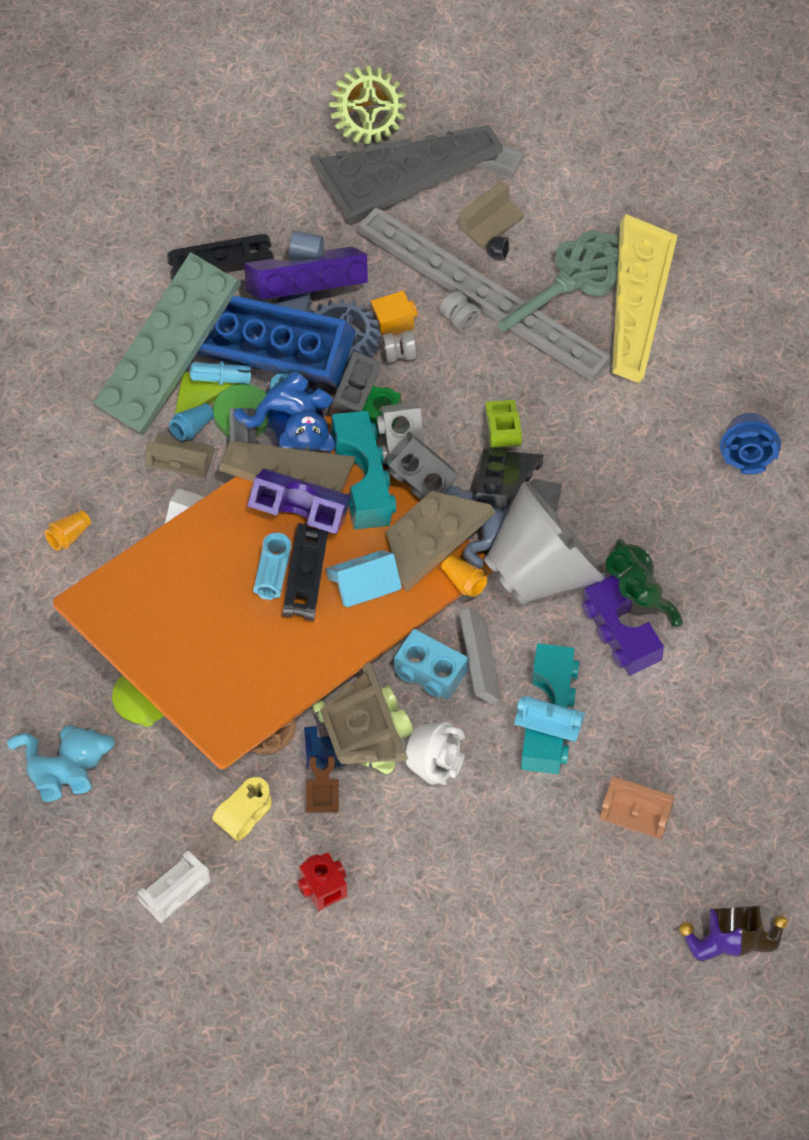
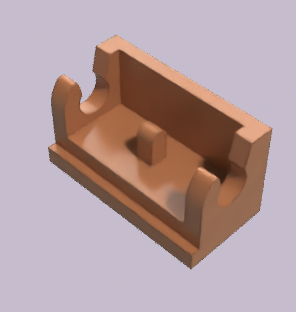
M612 776L602 805L603 809L600 820L662 839L675 796Z

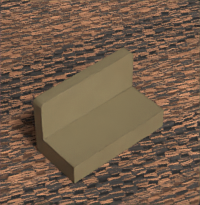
M502 180L459 213V229L481 248H486L487 242L491 238L501 236L524 218V214L509 202L510 187Z
M158 434L154 442L148 441L145 449L147 466L206 478L215 448L213 445L188 440L179 441L175 437Z

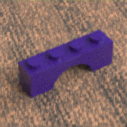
M352 246L325 250L323 256L309 260L283 261L266 259L244 263L246 292L260 300L368 283L367 254Z

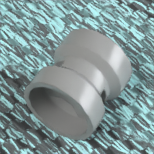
M459 290L449 294L440 306V312L447 319H452L453 325L460 332H464L473 326L481 315L480 309L474 304H469L467 297Z
M412 330L403 331L400 335H393L392 333L382 334L386 364L395 363L398 359L402 358L407 361L416 360V347Z

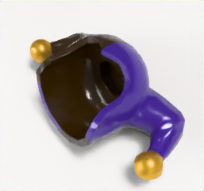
M760 906L711 908L709 913L710 932L705 938L700 940L694 935V927L690 922H683L679 926V932L685 936L692 956L697 961H705L723 953L739 957L747 955L752 951L773 952L780 945L782 931L787 926L788 921L782 915L775 917V926L770 933H767L763 930Z

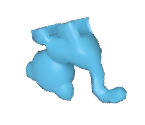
M69 724L60 732L61 742L58 750L60 755L57 757L38 755L39 740L29 733L14 735L8 739L7 745L12 750L22 745L27 746L25 754L27 774L35 784L36 789L40 791L42 800L51 802L61 798V785L69 784L74 794L86 793L92 788L91 779L85 770L96 767L103 754L113 748L115 743L114 737L100 734L90 728H77Z

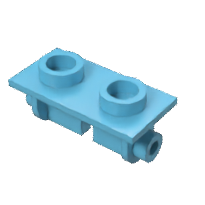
M523 695V698L521 697L518 703V713L514 724L576 742L585 713Z

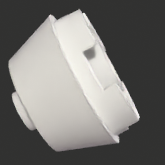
M449 722L419 725L413 731L406 749L408 756L406 760L407 766L431 785L438 783L446 785L447 778L449 776L455 778L462 767L465 754L459 751L460 740L465 739L464 732Z

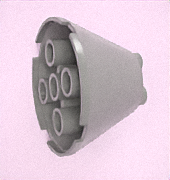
M527 482L520 486L489 554L483 558L494 572H498L500 575L498 579L510 593L512 592L522 605H525L530 601L602 582L606 578L602 568L570 528L566 529L558 520L554 509Z

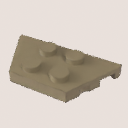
M431 491L392 525L386 533L404 589L408 592L496 514L494 508L490 504Z
M371 662L366 663L362 667L364 673L353 684L347 682L339 690L338 695L330 699L320 710L336 756L341 764L405 761L408 759L375 669Z

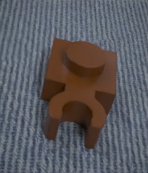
M310 756L309 768L314 773V779H305V812H339V779L329 778V774L333 771L335 765L332 756H327V765L322 769L317 768L315 756Z

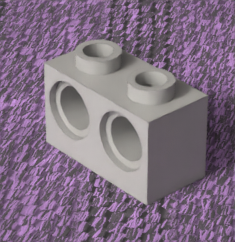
M417 402L381 406L382 415L377 416V426L379 434H384L385 445L381 447L384 457L383 464L387 463L385 458L409 431L423 443L424 435L421 408ZM398 416L406 417L407 422L404 427L395 429L391 426L394 418ZM408 454V456L402 458L401 465L411 466L416 461V455Z

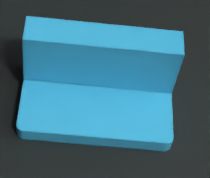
M384 550L325 568L328 580L338 583L342 603L346 607L398 591L402 588L394 553Z

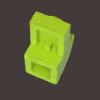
M516 401L485 402L490 448L521 446L522 430Z

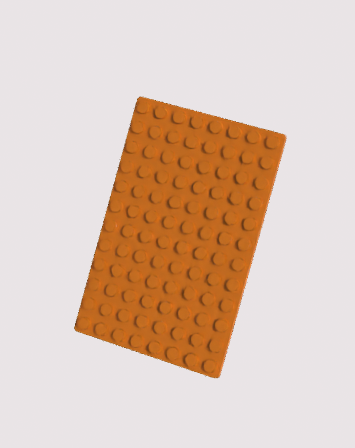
M325 416L324 419H326L328 430L330 432L332 417ZM334 450L331 451V452H323V453L334 454ZM355 464L342 492L349 495L350 487L364 478L363 472ZM382 464L383 471H388L389 468L385 464ZM389 473V494L394 495L396 499V513H392L390 526L354 530L348 509L344 525L338 533L328 532L314 622L304 620L305 617L302 616L282 617L298 523L307 524L308 519L292 512H280L278 515L248 507L254 482L235 476L53 599V607L219 769H226L360 671L366 663L375 660L409 635L413 629L420 627L463 594L441 569L444 562L442 560L408 592L401 583L402 588L398 591L350 607L343 605L338 583L328 580L325 568L379 550L392 553L386 531L421 501L404 481H398ZM307 525V528L318 529V528H315V527H312V526ZM281 533L286 535L291 542L289 563L286 568L281 596L272 600L263 599L253 592L263 541L269 534ZM466 539L447 557L454 555L456 558L467 562L463 553L466 545L471 541ZM482 551L476 552V555L484 561L480 569L484 571V576L488 577L494 571L483 559L486 555ZM295 598L294 603L307 605V600Z

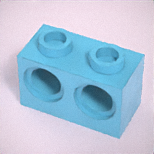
M413 629L394 657V671L403 681L407 683L415 682L423 686L424 690L431 696L436 698L441 696L449 700L468 672V657ZM417 657L422 659V661L415 663L411 662L410 659ZM439 672H447L450 675L447 677H440L436 674Z

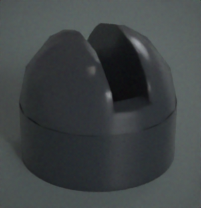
M502 236L491 238L486 245L487 254L491 258L505 260L509 251V238Z

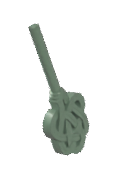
M590 230L583 233L577 241H565L559 244L555 251L554 262L555 266L561 271L557 275L555 283L498 322L499 329L502 332H506L561 292H573L580 287L588 295L597 297L608 295L613 290L615 281H617L620 237L615 234H603L600 231Z

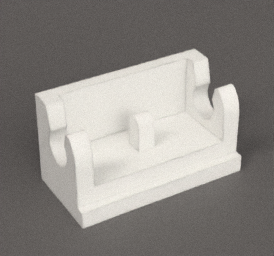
M188 850L182 854L184 857L181 858L178 864L146 890L142 888L138 891L137 899L160 923L210 882L209 869Z

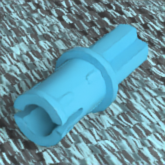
M220 361V364L194 362L190 367V377L195 381L218 382L219 385H223V382L249 385L251 366L224 364V361Z

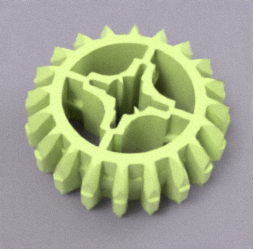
M365 66L362 73V70L356 67L353 69L354 77L349 72L343 74L347 83L341 80L336 81L335 84L341 89L340 92L331 91V95L337 97V102H329V107H337V112L330 114L332 119L340 118L335 127L341 129L346 126L343 136L349 137L353 133V142H359L363 137L364 144H370L373 137V140L379 143L382 140L381 133L386 138L391 137L388 127L398 130L399 125L394 121L395 119H404V115L398 113V109L406 108V104L398 103V98L404 97L405 94L404 92H395L400 83L395 81L389 84L392 74L386 73L382 77V68H376L374 73H372L371 66ZM363 82V88H360L359 97L356 100H347L351 90L357 84ZM372 82L384 91L387 101L377 98L375 88H372ZM368 100L372 104H379V107H372L367 110V108L363 109V106H356L355 104ZM347 109L358 112L360 122H363V128L352 121ZM387 110L383 121L378 126L372 128V122H375L377 112Z

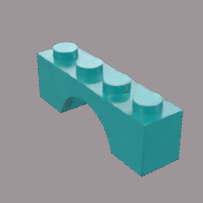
M368 411L332 414L329 433L335 441L334 454L356 457L354 464L364 474V478L360 482L350 487L349 495L351 500L348 509L353 529L390 526L392 513H396V499L394 495L389 494L390 477L387 470L383 471V450L381 446L376 444L377 427L375 422L371 423Z
M537 643L532 685L544 691L552 704L566 708L574 707L576 688H570L571 678L578 679L580 660H574L575 648ZM526 728L521 770L559 774L560 765L567 764L569 745L563 744V738Z

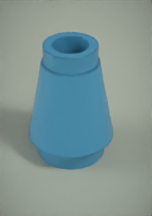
M204 403L174 414L169 422L172 435L179 441L192 440L214 418L213 410L208 404Z

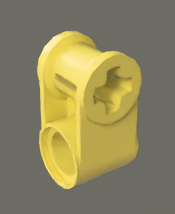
M259 777L247 779L227 800L220 804L214 812L212 820L236 841L242 840L271 808L272 799L268 783Z

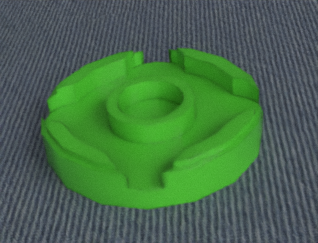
M238 384L220 392L213 406L216 427L224 435L230 437V408L257 409L258 404L266 396L265 391L254 385ZM270 409L262 425L257 426L256 437L265 432L269 427L273 417V410Z

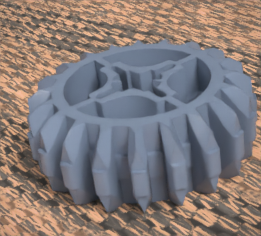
M341 298L339 303L334 304L330 299L328 306L325 307L319 303L317 311L310 310L311 313L346 320L350 325L356 326L363 332H358V329L354 328L356 332L345 368H347L354 351L372 359L374 354H377L381 341L378 320H375L373 311L367 312L365 304L356 307L354 300L349 304H345L343 298Z

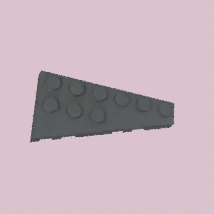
M486 125L458 130L449 136L436 137L435 134L425 136V140L410 142V139L366 146L363 151L347 153L346 150L336 152L335 156L321 158L320 155L310 156L315 170L349 225L367 217L376 207L382 210L502 153L503 147L490 126Z

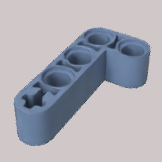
M293 231L289 245V261L309 260L325 254L324 236ZM316 291L281 296L278 298L277 305L310 312L314 300L312 294L315 295Z

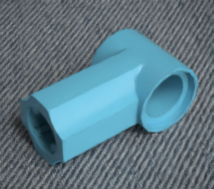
M272 533L266 536L263 541L261 558L253 592L258 594L260 598L272 600L281 596L291 551V542L284 534Z

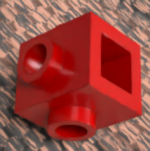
M329 852L322 855H312L299 866L300 879L297 880L298 887L305 898L310 896L318 911L347 897V883L344 880L347 878L346 872L339 860L333 861Z

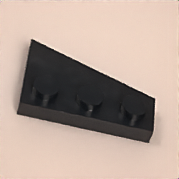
M501 448L483 449L476 501L496 506H508L515 498L523 482H529L533 477V471L535 469L539 470L542 467L544 455L509 452Z

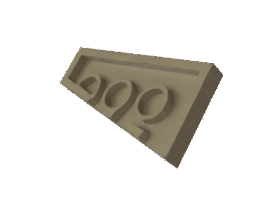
M230 441L220 462L219 471L254 482L255 477L264 468L342 493L353 469L356 457Z

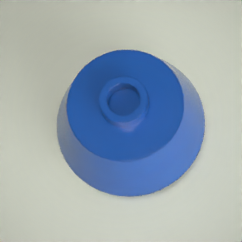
M745 413L735 417L729 423L720 442V451L726 464L729 465L730 463L732 466L741 469L742 474H758L766 471V466L773 462L774 459H778L781 449V439L776 430L764 416L756 413Z

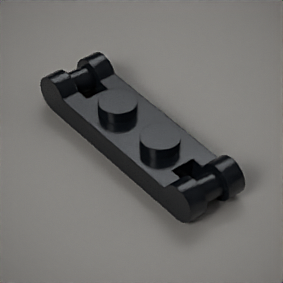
M267 234L179 248L167 253L168 264L172 266L170 271L172 280L190 252L223 272L245 268L244 263L275 259L269 249L271 247V240ZM254 249H255V250L258 251V252L250 253V250H254Z
M298 523L282 617L302 616L305 617L304 620L314 622L328 531L307 528V524ZM295 598L307 600V605L294 603Z

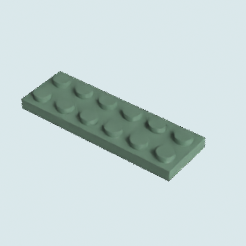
M190 252L93 404L145 435L241 283Z

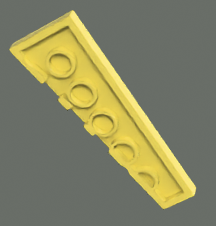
M625 214L620 223L612 373L640 383L644 379L678 235Z

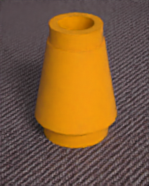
M79 510L77 513L50 523L48 529L44 531L45 538L49 545L57 551H60L62 548L68 549L87 527L91 525V520L83 510Z
M450 555L444 560L441 569L463 595L476 597L485 589L488 580L484 576L482 569L456 558L454 555Z

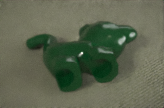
M619 538L616 541L614 551L606 558V568L610 574L620 581L619 590L622 596L642 608L662 610L673 627L681 626L683 620L677 608L669 600L662 598L663 589L653 576L654 564L650 553L641 546L626 544L624 540Z

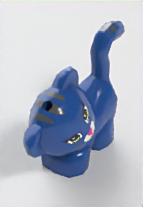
M293 371L283 382L268 390L264 399L258 404L254 416L250 417L242 408L234 410L233 415L236 420L247 428L261 426L270 409L289 413L291 417L287 421L285 431L280 434L278 441L281 448L331 452L335 447V441L329 433L326 419L316 413V411H325L333 402L332 397L320 388L310 395L305 393L309 382L297 372Z

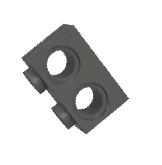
M354 351L328 416L332 417V414L362 411L382 362Z
M410 431L385 458L390 466L388 472L398 481L402 482L406 479L412 484L411 491L421 500L431 491L444 494L459 477L451 465ZM407 454L416 455V461L411 466L401 465L402 458ZM436 473L439 475V479L435 484H424V479L428 474Z

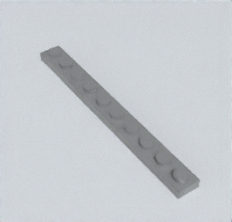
M377 207L358 225V233L450 292L461 291L467 297L469 304L476 305L480 311L497 322L526 303ZM535 310L510 328L511 331L591 382L610 363V355L539 310Z

